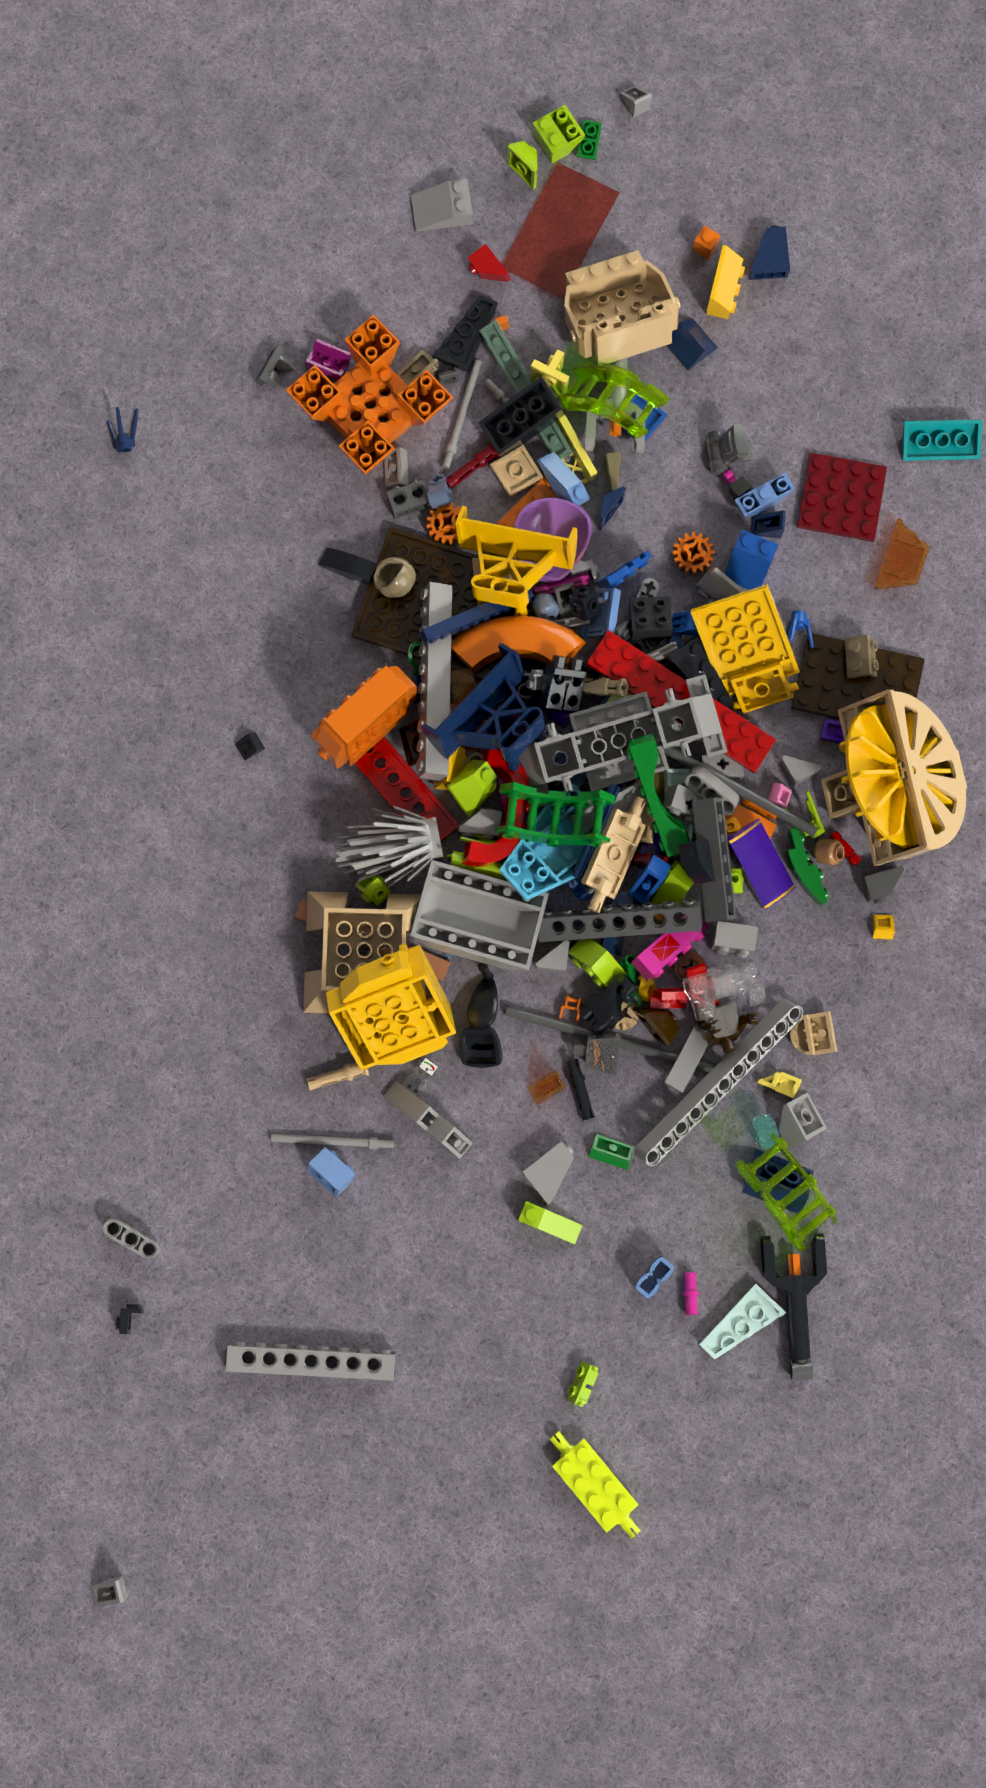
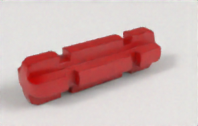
M838 831L833 832L829 839L840 841L845 850L844 857L849 859L848 861L852 866L857 865L861 861V857L854 853L855 850L845 839L841 838L842 836Z

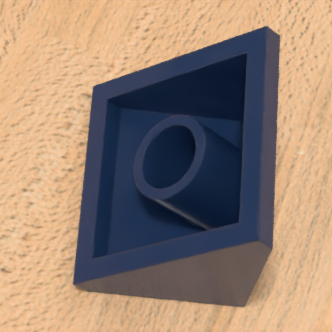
M694 319L680 322L677 329L672 331V343L666 345L687 371L718 348Z

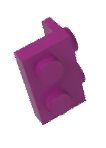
M316 339L313 350L305 361V367L310 369L316 365L325 376L338 381L349 368L351 353Z

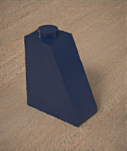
M773 225L766 228L750 272V280L788 278L790 263L786 226Z

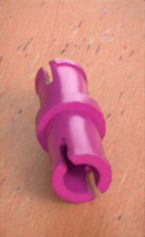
M696 1272L683 1273L684 1292H682V1296L685 1297V1315H698L697 1296H699V1291L696 1288Z

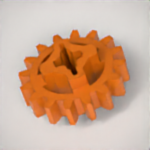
M451 503L449 507L443 505L442 508L437 507L436 511L430 510L431 517H427V522L430 524H427L426 527L427 530H431L429 536H435V542L441 540L444 545L446 542H449L450 546H452V541L454 540L458 543L455 523L461 506L454 508L453 503ZM435 521L439 525L438 530L434 526ZM451 521V525L448 524L444 527V522L448 523Z
M692 532L691 536L685 533L684 539L678 538V544H674L673 549L675 551L672 552V556L676 557L673 563H679L678 570L684 568L685 574L692 571V575H695L696 571L702 574L703 568L707 570L710 568L709 563H713L714 558L712 556L715 555V551L711 550L714 544H708L709 537L703 539L702 533L699 536H695V532ZM696 547V554L691 559V553ZM681 555L685 557L687 562L682 559Z

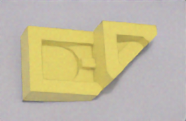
M776 1072L774 1075L758 1080V1084L791 1099L795 1098L802 1082L801 1079L784 1072Z

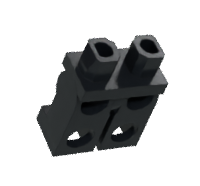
M553 655L551 665L545 664L544 670L546 672L543 676V688L541 696H537L536 704L545 708L578 712L584 684L583 678L586 676V672L582 671L583 660L570 657L568 667H565L566 657Z

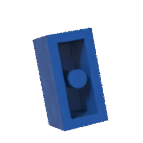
M653 855L634 880L628 894L641 903H646L664 881L671 865Z

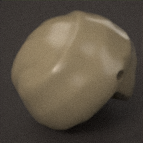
M389 557L382 560L377 565L373 576L375 588L389 598L406 595L413 587L416 578L413 566L407 560L399 557Z

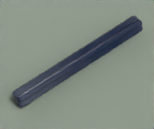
M610 784L607 792L615 795L616 800L620 787ZM608 804L603 808L600 835L614 804ZM592 825V828H591L589 834H591L592 831H593V825ZM584 845L572 876L578 879L583 878L596 847Z

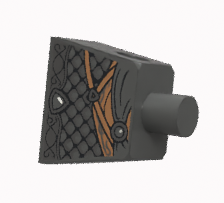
M621 1033L588 1035L587 1045L575 1044L574 1056L586 1057V1068L617 1076Z

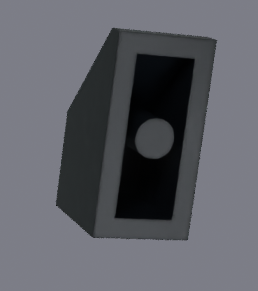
M693 841L679 844L682 866L694 883L697 885L715 881L709 841Z

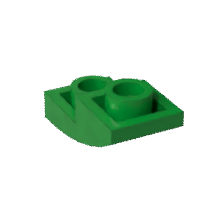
M583 120L582 131L585 137L579 143L578 158L596 160L602 123Z

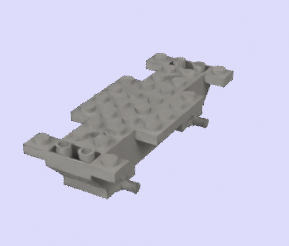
M706 675L686 680L691 697L688 699L675 700L672 688L669 689L670 696L667 689L664 690L667 703L652 709L646 691L569 714L574 730L572 733L557 735L554 723L551 724V728L549 724L546 725L549 737L538 743H535L534 740L518 757L527 773L529 787L537 788L536 792L548 794L549 783L562 781L565 792H568V787L570 791L573 790L570 778L583 773L587 775L591 791L607 788L610 784L617 785L637 779L633 767H635L634 760H630L627 753L629 741L652 733L659 750V760L655 767V773L669 770L664 753L665 749L680 746L683 758H685L687 755H692L688 744L699 739H703L708 758L727 753ZM675 719L682 720L683 728L680 730L673 729L672 721ZM564 753L566 755V762L564 764L556 763L555 757L557 754ZM540 803V805H538V807H542V806H545V805H547V804H542V803Z

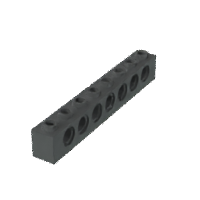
M687 899L683 903L665 901L662 904L655 905L653 902H646L642 906H634V904H624L622 907L606 905L601 907L600 913L588 909V907H584L581 910L565 908L559 912L544 910L538 933L539 942L701 931L703 925L700 901L695 902L693 899ZM681 912L685 915V918L679 919L675 916V913ZM662 914L665 919L657 920L654 915ZM641 915L644 921L638 922L634 916ZM617 916L621 917L624 922L617 923L614 918ZM600 918L604 921V924L599 925L595 923L594 919ZM579 919L584 923V925L578 926L575 924L574 920ZM560 921L564 927H557L554 922Z

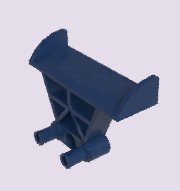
M500 643L498 648L503 659L436 729L425 723L421 728L430 743L446 759L460 745L498 750L501 752L502 758L507 761L508 768L511 771H516L518 767H521L518 757L534 740L538 743L547 739L544 730L546 723L542 710L539 707L527 709L515 690V687L525 678L518 652ZM509 693H510L511 696L503 703V705H502L497 711H494V709H495V708L509 695ZM486 719V723L476 733H473L476 730V728ZM502 725H512L504 734H502Z

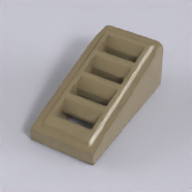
M621 452L606 453L604 462L609 493L618 487Z

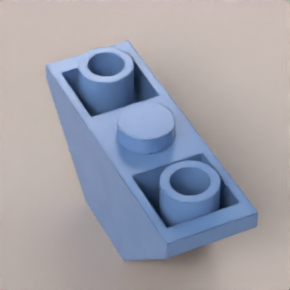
M785 472L735 499L734 502L743 517L755 516L777 505L792 493L795 487Z

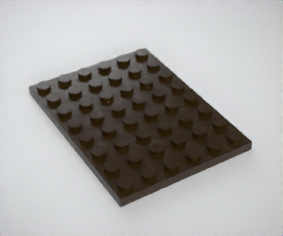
M389 527L376 564L389 557L403 558L415 570V583L406 595L389 598L375 588L373 581L372 585L367 588L351 637L408 655L409 646L414 642L422 641L420 637V628L422 626L420 611L423 607V600H421L420 595L422 588L429 582L452 585V617L477 607V599L473 596L471 579L474 577L472 558H479V556ZM536 583L531 587L532 592L534 591ZM511 608L507 613L502 612L497 617L492 616L490 619L514 616L515 608ZM459 630L458 633L451 635V641L464 631ZM416 647L412 651L413 657L421 660L419 655L420 647ZM451 652V670L483 680L503 657L488 663L474 674Z

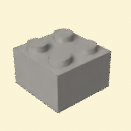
M717 921L713 926L710 950L715 951L717 955L726 956L727 953H733L737 958L746 959L747 956H751L755 952L758 927Z

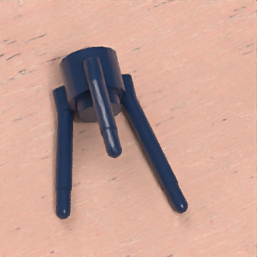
M116 407L119 432L117 438L111 422L107 421L114 449L117 452H130L132 447L135 446L138 408L135 409L131 437L127 433H123L119 407Z

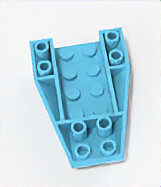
M573 783V790L570 791L568 787L567 796H578V792H581ZM547 804L536 818L535 832L550 834L553 809L551 805ZM563 806L561 808L558 828L559 835L573 834V825L568 815L575 812L574 806ZM521 839L499 872L527 901L575 879L572 873L584 845H558V847H550L546 843Z

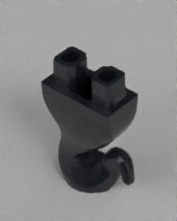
M619 974L609 982L604 991L588 996L583 1001L585 1005L579 1014L587 1021H590L594 1015L596 1016L597 1020L591 1025L596 1033L602 1034L608 1028L613 1029L621 1016V999L625 1003L637 1002L638 998L630 997V995L638 989V986L626 974Z

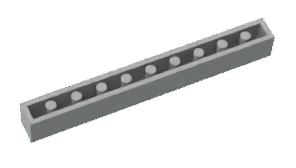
M429 582L422 588L420 595L421 600H423V607L420 611V618L422 619L420 632L424 628L452 617V585ZM451 634L447 635L443 640L438 639L433 644L428 643L425 645L422 639L419 649V655L421 656V664L419 666L421 682L418 687V693L420 694V702L418 704L420 720L417 725V731L420 732L417 743L419 759L416 764V769L419 771L418 778L442 781L448 776L449 758H444L424 734L421 726L425 723L436 729L450 715Z

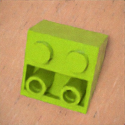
M566 105L557 108L532 123V134L551 163L568 155L585 137L584 132Z

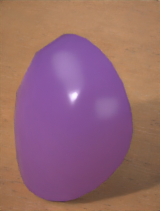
M543 498L531 502L521 510L514 524V528L569 538L573 527L577 528V549L573 568L583 556L592 534L591 520L585 510L577 504L559 498ZM517 559L518 561H523V562H528V563L537 564V563H534V562H529V561H524V560H519V559ZM553 566L538 581H559L572 570Z

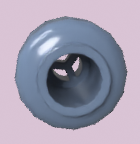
M540 593L532 601L531 609L535 617L554 621L560 612L559 605L551 594Z

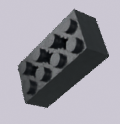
M541 376L478 423L498 455L504 456L531 440L568 413V410L549 380ZM541 402L540 409H537L539 407L538 403Z

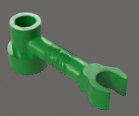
M629 954L620 959L619 965L626 972L627 976L635 982V967L632 965V962L636 956ZM636 990L634 993L630 995V997L638 998V1007L641 1004V998L638 996V992Z

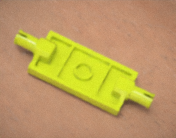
M560 1431L555 1433L560 1442L554 1436L549 1440L559 1450L561 1458L552 1467L606 1533L616 1524H619L630 1539L635 1537L630 1528L636 1534L641 1529L638 1528L629 1515L639 1504L584 1438L576 1445H570Z

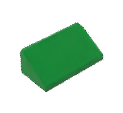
M596 1134L588 1157L627 1170L635 1146Z

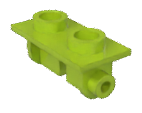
M582 1361L581 1365L576 1369V1377L568 1389L566 1400L583 1407L587 1403L592 1391L585 1388L586 1384L594 1386L599 1374L597 1372L599 1368Z

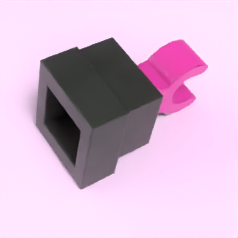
M730 469L723 473L725 476L723 479L729 484V493L733 496L734 500L752 491L753 486L743 476L736 479Z

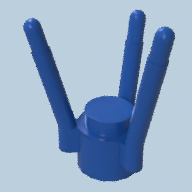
M796 610L791 613L787 638L789 642H792L795 630L801 631L806 627L810 648H813L811 620L807 619L806 612Z

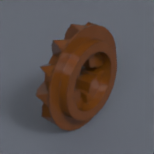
M693 952L679 956L674 965L675 975L680 982L687 985L689 984L685 968L682 967L688 966L691 960L692 966L704 963L706 966L704 959Z

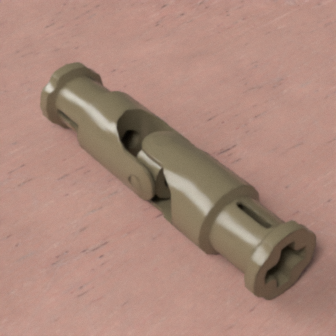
M583 678L582 695L610 696L611 694H618L621 697L627 695L629 686L626 679L612 680L611 678H600L592 681L594 680L592 678Z

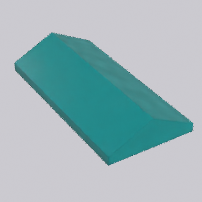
M982 419L904 421L901 438L903 461L981 459Z

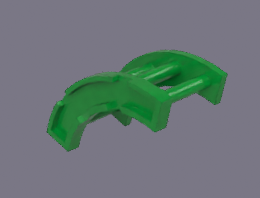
M516 782L500 785L499 793L507 795L509 799L506 825L495 827L494 831L502 834V837L546 843L550 847H558V845H590L600 847L601 844L610 842V838L600 835L603 808L608 804H614L615 795L603 790L578 792V796H567V792L550 790L548 794L536 792L537 788ZM518 799L526 800L530 804L527 830L514 827ZM540 803L553 807L550 834L535 832L537 808ZM563 806H574L575 808L572 835L558 834L560 811ZM588 806H595L593 831L591 834L581 835L583 810Z

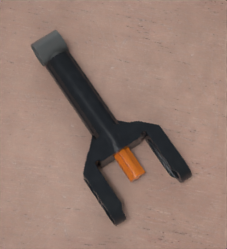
M814 1233L813 1236L814 1276L813 1274L801 1275L800 1254H787L789 1275L777 1276L776 1278L774 1244L771 1241L770 1235L761 1236L760 1239L762 1276L786 1296L790 1359L794 1360L789 1362L791 1380L813 1379L812 1361L807 1360L811 1358L807 1295L827 1275L826 1247L823 1233Z

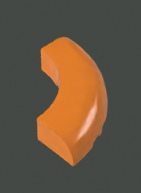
M514 615L490 619L465 630L451 641V652L475 674L488 663L503 657L498 648L500 643L518 652L519 656H533L551 665L553 655L566 657V665L569 662V658L574 657L587 642L568 628L553 621L539 617Z

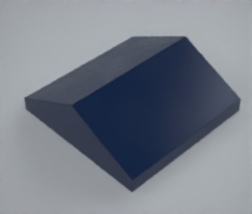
M622 486L603 496L598 525L600 531L623 503L626 487Z

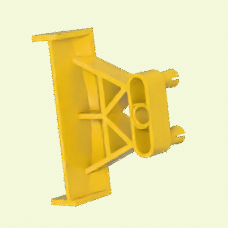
M462 506L455 524L459 548L478 551L481 574L475 575L471 579L473 596L477 599V606L489 602L514 607L515 615L520 613V616H527L528 590L553 566L573 570L577 549V528H572L569 538L467 519V507ZM482 552H484V553H489V554H494V555H499V556H504V557H508V558H502V557H497V556L482 554ZM517 559H519V560H524V561H529V562H534V563H537V564L528 563V562H523V561H518ZM510 573L513 580L505 579L503 577L507 576Z

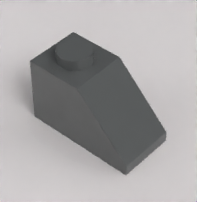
M903 866L864 876L861 881L867 901H874V904L885 902L886 897L892 893L903 873Z

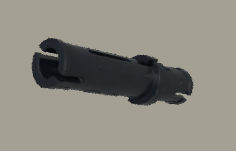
M578 1058L566 1061L570 1074L569 1081L574 1088L582 1121L595 1118L584 1080L586 1079L582 1074Z

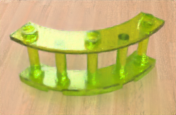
M591 362L575 365L572 372L577 378L566 394L558 395L568 412L581 410L601 415L619 424L636 438L648 433L643 424L653 408L662 407L670 400L666 394L653 384L649 383L646 385L638 380L640 376L621 367L599 362L598 365H592ZM597 381L608 382V385L598 399L588 396ZM584 382L586 385L584 386L580 394H575L581 386V384ZM621 386L629 391L619 406L616 408L606 403L614 388ZM636 394L648 402L637 420L624 412Z
M773 1133L770 1135L774 1144L751 1164H745L740 1159L735 1163V1166L756 1193L758 1191L762 1193L761 1197L765 1201L764 1204L772 1215L779 1219L781 1222L779 1225L787 1239L801 1253L806 1248L803 1242L805 1236L827 1218L836 1224L838 1222L835 1216L837 1211L831 1204H828L817 1188L818 1181L812 1174L808 1175L787 1149L789 1147L787 1142L782 1137L778 1139ZM780 1151L790 1163L767 1182L763 1181L761 1183L755 1175L756 1170ZM796 1170L804 1182L783 1199L775 1201L770 1194L771 1188ZM807 1189H810L816 1199L794 1217L788 1218L784 1213L785 1207ZM819 1206L821 1207L823 1212L801 1230H796L797 1224Z

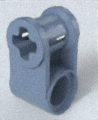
M437 474L429 480L427 496L432 509L452 503V491L446 484L444 474Z

